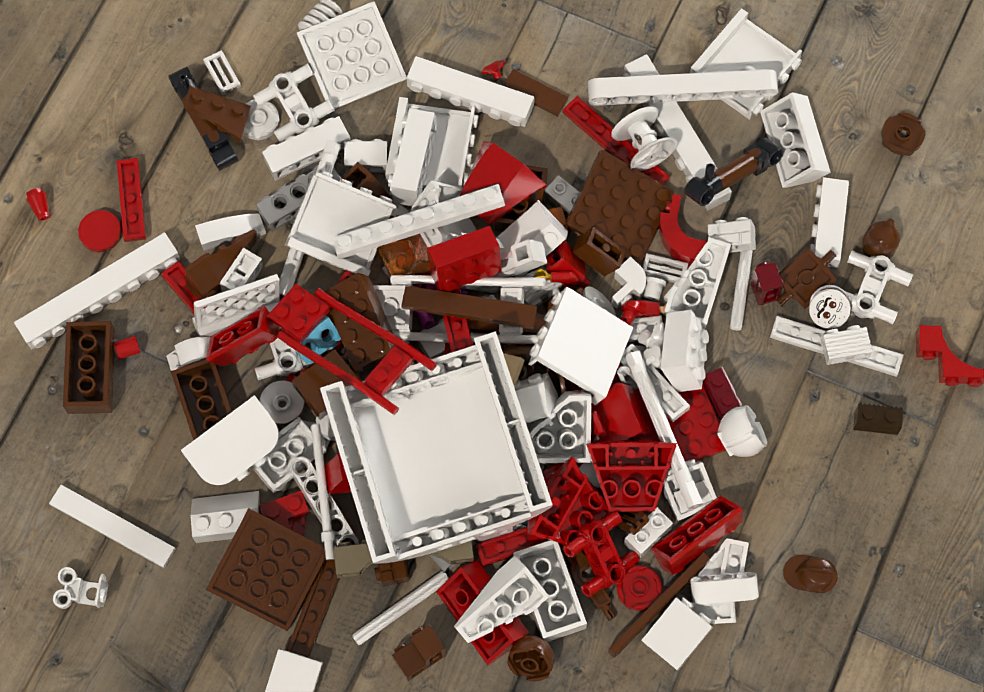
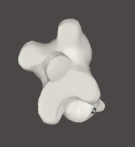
M663 322L656 323L653 331H642L638 337L639 343L646 346V350L642 354L646 367L651 363L654 367L661 369L665 324Z

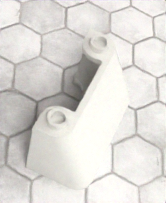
M430 181L413 204L411 212L459 197L463 188ZM466 218L420 234L427 247H431L476 231V228L470 218ZM496 238V240H497V242H498V244H499L500 253H501L502 250L504 249V247H503L502 243L500 242V240H499L498 238Z

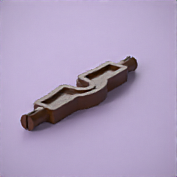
M561 548V552L571 566L572 579L577 587L581 589L583 584L595 577L594 575L589 578H583L581 575L590 568L589 561L582 551L574 557H568ZM604 588L589 597L597 610L602 609L608 621L616 617L609 605L611 599Z

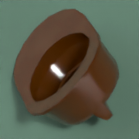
M796 555L791 557L783 568V577L787 584L792 588L802 591L826 593L832 590L838 579L835 566L829 560L820 557Z

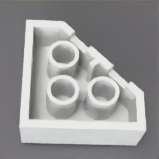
M565 391L556 400L550 416L536 420L528 428L539 463H565L570 457H574L577 463H590V454L586 445L591 443V395L588 391Z

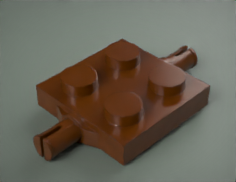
M806 247L778 273L783 281L785 292L776 301L783 306L792 298L806 309L810 305L811 296L817 289L826 285H832L837 280L827 265L837 257L836 254L830 249L828 253L820 258L810 248Z

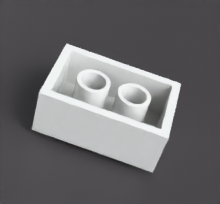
M692 310L672 312L666 315L661 370L677 392L702 389V383L705 379L704 362L707 361L706 343L709 342V335L707 330H704L700 319L695 316Z

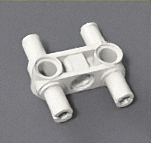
M308 63L292 73L290 71L276 75L267 88L253 95L259 106L275 97L281 101L290 117V122L274 131L280 142L295 133L301 134L307 128L314 127L320 122L319 119L335 111L329 99L313 109L309 108L298 89L300 82L314 75ZM287 80L289 82L287 88L279 89V84L282 81ZM308 116L309 122L306 125H300V119Z
M852 250L847 263L865 269L864 272L866 274L858 294L855 293L854 295L846 292L850 299V310L862 319H874L876 317L893 324L898 312L881 306L879 299L887 281L893 280L908 287L913 274L896 268L894 263L886 256L873 255L868 257ZM880 265L885 271H878L875 266ZM860 303H866L870 308L863 309Z
M277 338L274 342L270 343L274 355L273 362L255 367L254 369L259 381L274 375L280 377H287L289 374L295 375L303 369V366L312 363L306 364L293 348ZM284 362H293V365L291 367H283Z

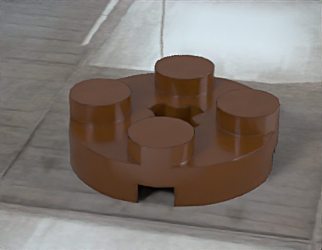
M898 113L896 116L889 117L881 131L882 145L895 154L912 155L921 147L925 138V130L920 124L921 121L909 113ZM905 130L908 137L902 138L898 132Z

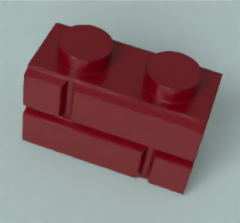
M762 262L756 265L750 286L753 293H755L758 305L768 304L779 298L783 281L781 276L778 275L779 271L776 264L773 262L769 264L768 262Z
M723 367L705 374L703 386L720 421L731 409L743 406L740 399L736 397L737 394Z

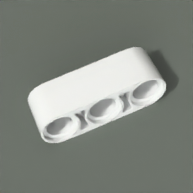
M754 572L697 576L690 580L692 600L695 604L747 601L759 597L757 574Z

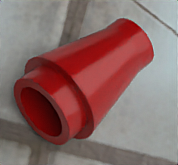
M42 188L28 191L26 193V201L37 216L38 221L50 218L46 192Z

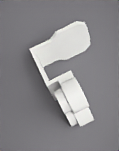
M65 567L59 571L58 580L65 587L56 591L53 596V602L58 608L66 609L71 606L73 601L79 604L96 606L97 608L104 607L108 590L104 574H101L99 583H93L78 578L77 573L70 567ZM69 574L72 575V580L66 582L65 577ZM97 588L95 600H89L86 597L88 589ZM66 596L68 598L67 602L61 604V598Z

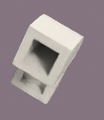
M630 257L619 269L615 270L614 279L623 286L612 297L611 305L617 310L626 301L632 300L633 297L636 300H641L645 292V272Z
M195 337L174 345L175 350L166 356L171 371L206 359L211 337Z

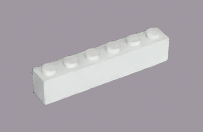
M417 56L407 75V86L415 92H424L435 99L442 98L455 106L462 105L470 110L472 107H475L476 113L482 112L488 114L493 119L506 120L513 126L525 127L534 107V96Z

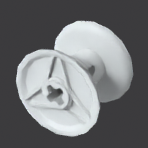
M648 106L630 113L615 125L611 132V137L616 141L632 139V146L639 150L631 160V169L635 168L638 171L650 169L667 159L677 147L678 142L674 138L665 137L657 140L656 131L651 130L650 127L658 117V109L656 107ZM637 139L642 142V145H639Z

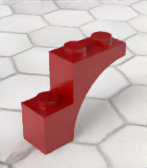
M919 325L916 331V357H923L924 360L938 358L939 383H945L947 386L967 384L970 387H978L984 384V369L964 363L951 352L944 340L942 326Z

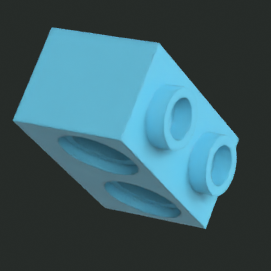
M325 316L301 344L305 345L311 342L309 349L321 356L327 349L330 350L336 347L341 338L329 317ZM325 329H329L328 335L321 338V333ZM297 352L306 364L313 363V361Z

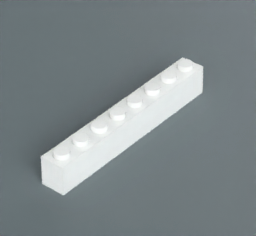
M646 54L626 64L623 77L659 75ZM677 102L642 103L644 107L651 106L658 109V117L654 122V129L657 135L663 138L672 137L677 140V147L672 154L675 157L677 168L685 173L687 183L693 177H704L706 165L709 163L715 166L714 171L718 169ZM728 187L714 195L710 203L705 206L707 211L730 200L731 189Z
M164 232L15 321L14 324L31 350L40 348L50 338L62 335L66 330V322H83L87 316L99 313L107 304L117 302L122 298V295L129 291L137 290L147 280L150 281L157 278L159 273L168 269L176 262L181 261L180 256Z

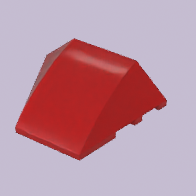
M483 141L460 196L499 184L505 206L477 215L488 224H492L513 210V206L522 200H528L531 194L539 189H544L547 185L525 164L493 142Z
M649 440L603 441L586 444L609 512L655 511L677 443Z
M570 457L548 478L546 486L553 506L528 520V534L566 545L577 537L581 525L590 524L598 519L602 520L611 513L601 495L588 482L586 474H583L576 465L577 461L574 457Z

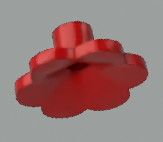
M505 60L495 61L484 67L481 73L482 75L492 73L494 79L502 77L499 69L506 62Z

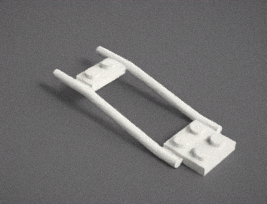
M391 275V285H373L395 336L403 341L449 342L447 333L411 332L413 310L402 309L401 307L405 286L413 287V284H435L432 276ZM485 277L466 285L502 286L500 300L524 304V286H546V278ZM499 324L500 335H497L501 344H536L539 340L537 335H522L523 328ZM471 334L473 343H475L474 338L486 334Z

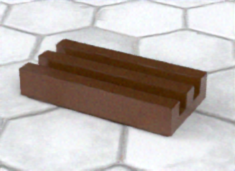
M639 511L625 512L624 514L619 512L622 522L615 527L635 535L650 519L646 514ZM624 521L629 522V523H630L631 525H633V526L636 525V527L633 528L632 526H630V525H628V524H626V523H623V522H624Z

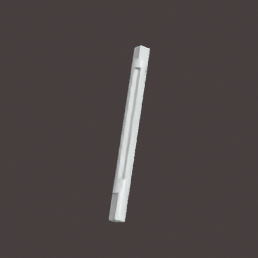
M327 140L316 171L317 173H320V170L332 173L340 144ZM290 248L279 280V295L285 296L293 287L304 253Z
M640 351L631 352L625 358L660 441L677 443L648 375ZM677 444L670 465L687 508H696L702 505L703 502Z

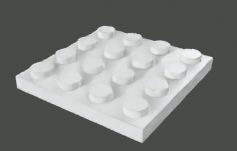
M375 1L296 33L325 101L329 99L334 109L407 80Z

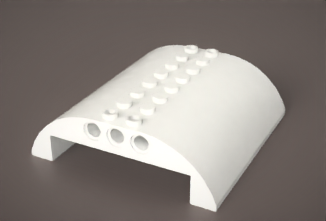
M496 331L474 338L476 344L474 346L431 359L437 364L433 371L421 363L409 366L383 396L399 407L395 415L388 412L353 386L345 387L342 381L320 388L374 564L407 560L463 544L518 525L553 506Z

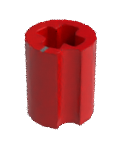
M136 336L113 342L119 360L141 353Z

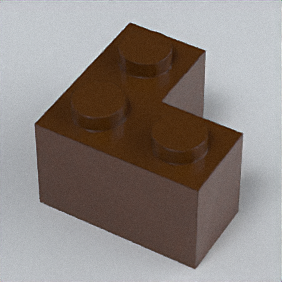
M430 625L427 627L420 626L412 632L413 636L410 637L411 642L409 644L402 643L394 649L395 653L392 654L393 660L407 681H410L446 656L445 647Z

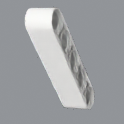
M297 457L291 463L290 473L322 524L321 511L318 508L319 493L318 491L311 493L306 488V484L310 481L317 484L316 470L307 458ZM298 462L304 463L307 468L306 472L303 474L296 472L295 464ZM328 494L331 521L338 520L342 525L340 531H334V546L338 547V544L342 543L344 539H349L353 545H358V539L332 496Z

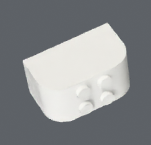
M254 395L184 447L181 452L204 481L213 485H224L234 481L236 478L238 481H241L250 474L248 469L252 466L260 467L268 461L267 455L275 449L278 443L279 431L274 420Z

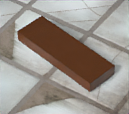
M514 69L503 84V86L534 96L535 106L557 117L568 101L567 96Z

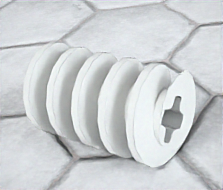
M320 0V4H316L314 9L309 11V15H306L303 21L298 23V28L302 31L336 17V13L341 15L343 12L333 1Z

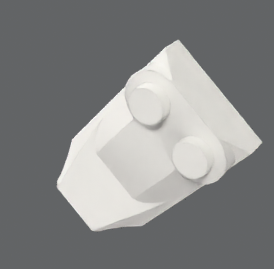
M298 417L279 432V440L275 449L267 455L269 460L260 467L252 466L256 474L273 493L282 490L287 482L293 479L290 473V466L294 459L305 457L311 464L315 461L311 425L316 424L315 422L304 421ZM321 434L324 454L327 452L330 440L324 438ZM302 462L295 464V470L298 473L306 468V465Z

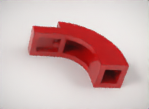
M673 194L672 201H667L665 213H660L659 235L668 253L676 260L686 262L690 266L708 241L691 238L681 231L677 217L682 195Z

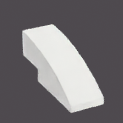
M259 213L231 216L195 225L204 251L223 244L226 247L230 246L235 238L252 229L257 231V237L266 234Z

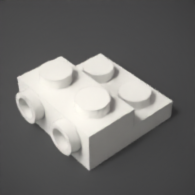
M691 459L685 462L703 502L702 505L696 508H687L672 468L667 471L662 490L670 503L677 521L699 512L717 498L701 461L695 462V459Z

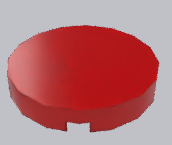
M104 210L92 211L85 215L78 227L79 239L84 247L98 253L114 248L120 241L122 234L121 225L116 216Z
M632 566L626 571L624 581L621 584H617V595L620 602L626 608L634 611L647 610L660 597L662 592L661 581L658 575L646 566Z

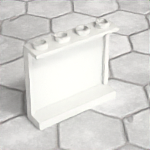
M741 8L693 64L690 73L740 71L745 66H752L755 70L776 71L777 85H784L789 78V72L792 69L795 71L801 64L802 50H799L797 53L790 50L747 19L748 12ZM774 96L721 100L750 120L754 114L757 116L764 108L763 103L767 99L770 101Z
M399 97L385 173L386 183L389 181L390 174H394L393 160L395 154H399L398 139L399 135L404 133V128H402L404 115L408 116L409 108L434 112L437 131L423 188H426L430 181L463 188L469 176L466 173V167H470L472 154H469V149L474 147L475 135L472 132L473 128H477L479 116L475 115V107L471 108V112L408 104V98Z
M320 170V173H313L285 246L353 274L361 273L369 276L371 271L369 268L378 247L338 259L333 237L388 220L392 210L396 209V205L392 204V199L380 195V198L372 196V191L360 187V190L353 188V183L347 180L332 179L333 175Z
M566 287L561 293L557 292L551 301L553 304L552 309L544 317L546 323L537 334L539 340L529 353L531 359L528 365L532 366L536 361L542 363L591 393V403L596 405L607 396L633 327Z

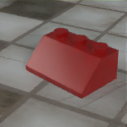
M264 306L212 335L206 360L223 367L230 363L234 364L247 353L252 354L265 343L270 344L277 339L280 327L268 319L267 315L270 312Z

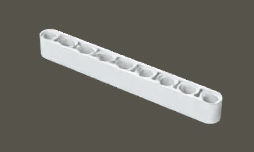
M774 70L594 78L588 81L589 104L596 106L772 97L778 94L777 75Z

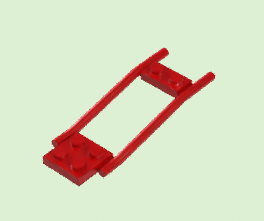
M295 284L267 315L270 321L283 329L278 333L277 338L353 386L393 415L398 412L399 407L383 396L412 364V360L415 359L431 371L437 366L434 361L414 347L339 302L320 288L316 290L313 296L301 286ZM331 307L395 345L368 375L364 383L301 344L331 311Z

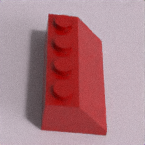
M720 495L651 547L650 550L663 570L670 575L679 573L684 569L685 565L697 559L702 552L716 545L723 536L733 532L743 522V510L739 505Z
M476 560L459 568L436 593L458 622L491 578L480 562ZM517 616L513 618V622L507 625L503 623L495 627L492 632L471 643L488 666L509 652L517 640L528 636L530 633Z

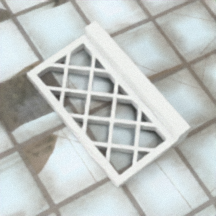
M275 274L194 302L195 317L192 319L199 337H211L264 306L271 312L280 302L278 275Z

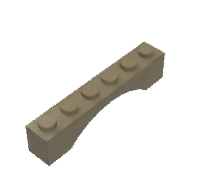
M366 540L361 541V544L352 545L351 542L339 543L338 547H333L337 578L360 576L368 567L374 564ZM472 542L459 544L431 553L430 555L438 557L450 565L473 562Z

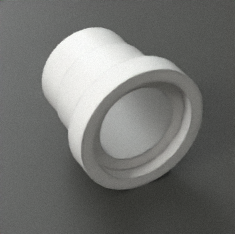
M646 277L643 297L659 301L663 287H666V281L655 277Z

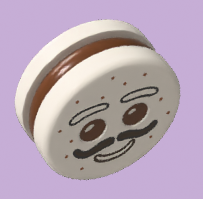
M826 285L817 289L811 296L809 313L812 320L818 326L827 329L843 325L850 315V299L847 293L840 287Z

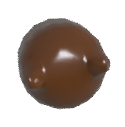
M888 219L887 221H879L870 225L862 241V250L866 256L882 255L890 259L895 254L899 246L900 234L894 225V220Z

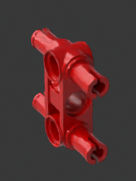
M616 511L611 512L602 520L598 519L590 524L581 525L577 537L563 546V550L568 557H574L582 550L585 552L595 577L581 586L583 594L587 597L593 596L602 588H609L613 584H621L625 579L626 571L640 561L635 551H629L621 558L618 555L609 534L611 529L622 522L620 514Z

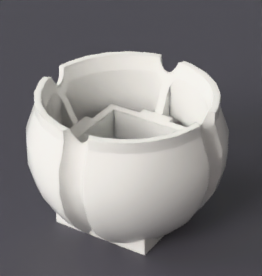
M748 405L731 409L720 422L717 435L729 456H754L767 446V439L760 422H755L756 415Z

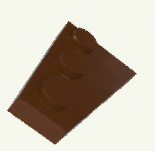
M192 86L189 87L183 106L202 120H208L216 125L217 129L222 133L227 132L233 136V140L240 143L251 108L250 105Z

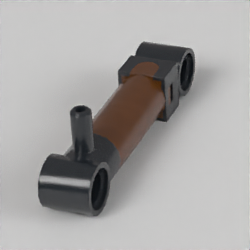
M186 66L168 75L175 92L184 105L189 87L198 88L190 70ZM187 110L218 170L221 171L237 163L238 158L225 134L219 131L217 126L210 121H204Z
M762 138L757 144L753 143L744 148L743 155L715 171L713 164H707L705 176L702 178L693 177L685 186L684 193L700 206H706L713 199L714 195L752 173L758 176L765 172L768 166H775L781 160L783 150L769 139Z

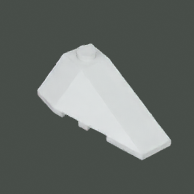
M712 238L708 240L688 270L685 271L682 278L671 290L664 313L692 310L695 316L700 319L701 325L705 330L731 244Z
M514 556L495 573L454 627L466 642L469 643L492 632L495 627L503 623L507 625L513 622V618L523 613L527 615L533 612L550 596L527 567Z

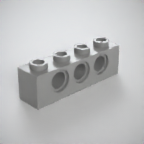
M318 165L310 173L300 175L296 178L295 182L290 185H283L276 193L263 197L256 204L258 213L271 232L296 218L312 175L317 171ZM333 167L332 179L338 181L341 177ZM296 193H304L300 198L295 197ZM280 203L286 204L284 208H276Z

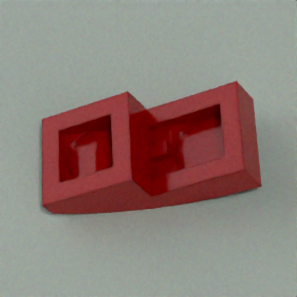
M596 411L591 413V438L593 443L600 442L601 438L607 436L600 415Z

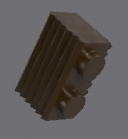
M860 402L854 412L853 430L898 435L902 429L903 408H898L897 406L894 408L888 405L885 407L879 404L876 406L870 403L867 405Z

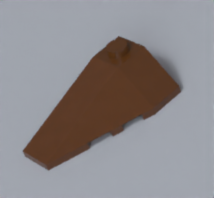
M252 229L235 238L230 246L226 247L223 244L218 247V251L215 254L210 255L208 252L185 267L186 287L198 301L219 294L221 291V280L242 249L251 250L257 241V231Z

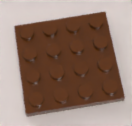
M602 149L599 151L564 226L580 235L585 234L587 230L594 227L626 251L625 261L632 257L641 265L659 226L660 213H665L667 201L671 200L674 191L637 169H631L630 165Z
M248 508L206 590L288 631L326 558L325 547Z

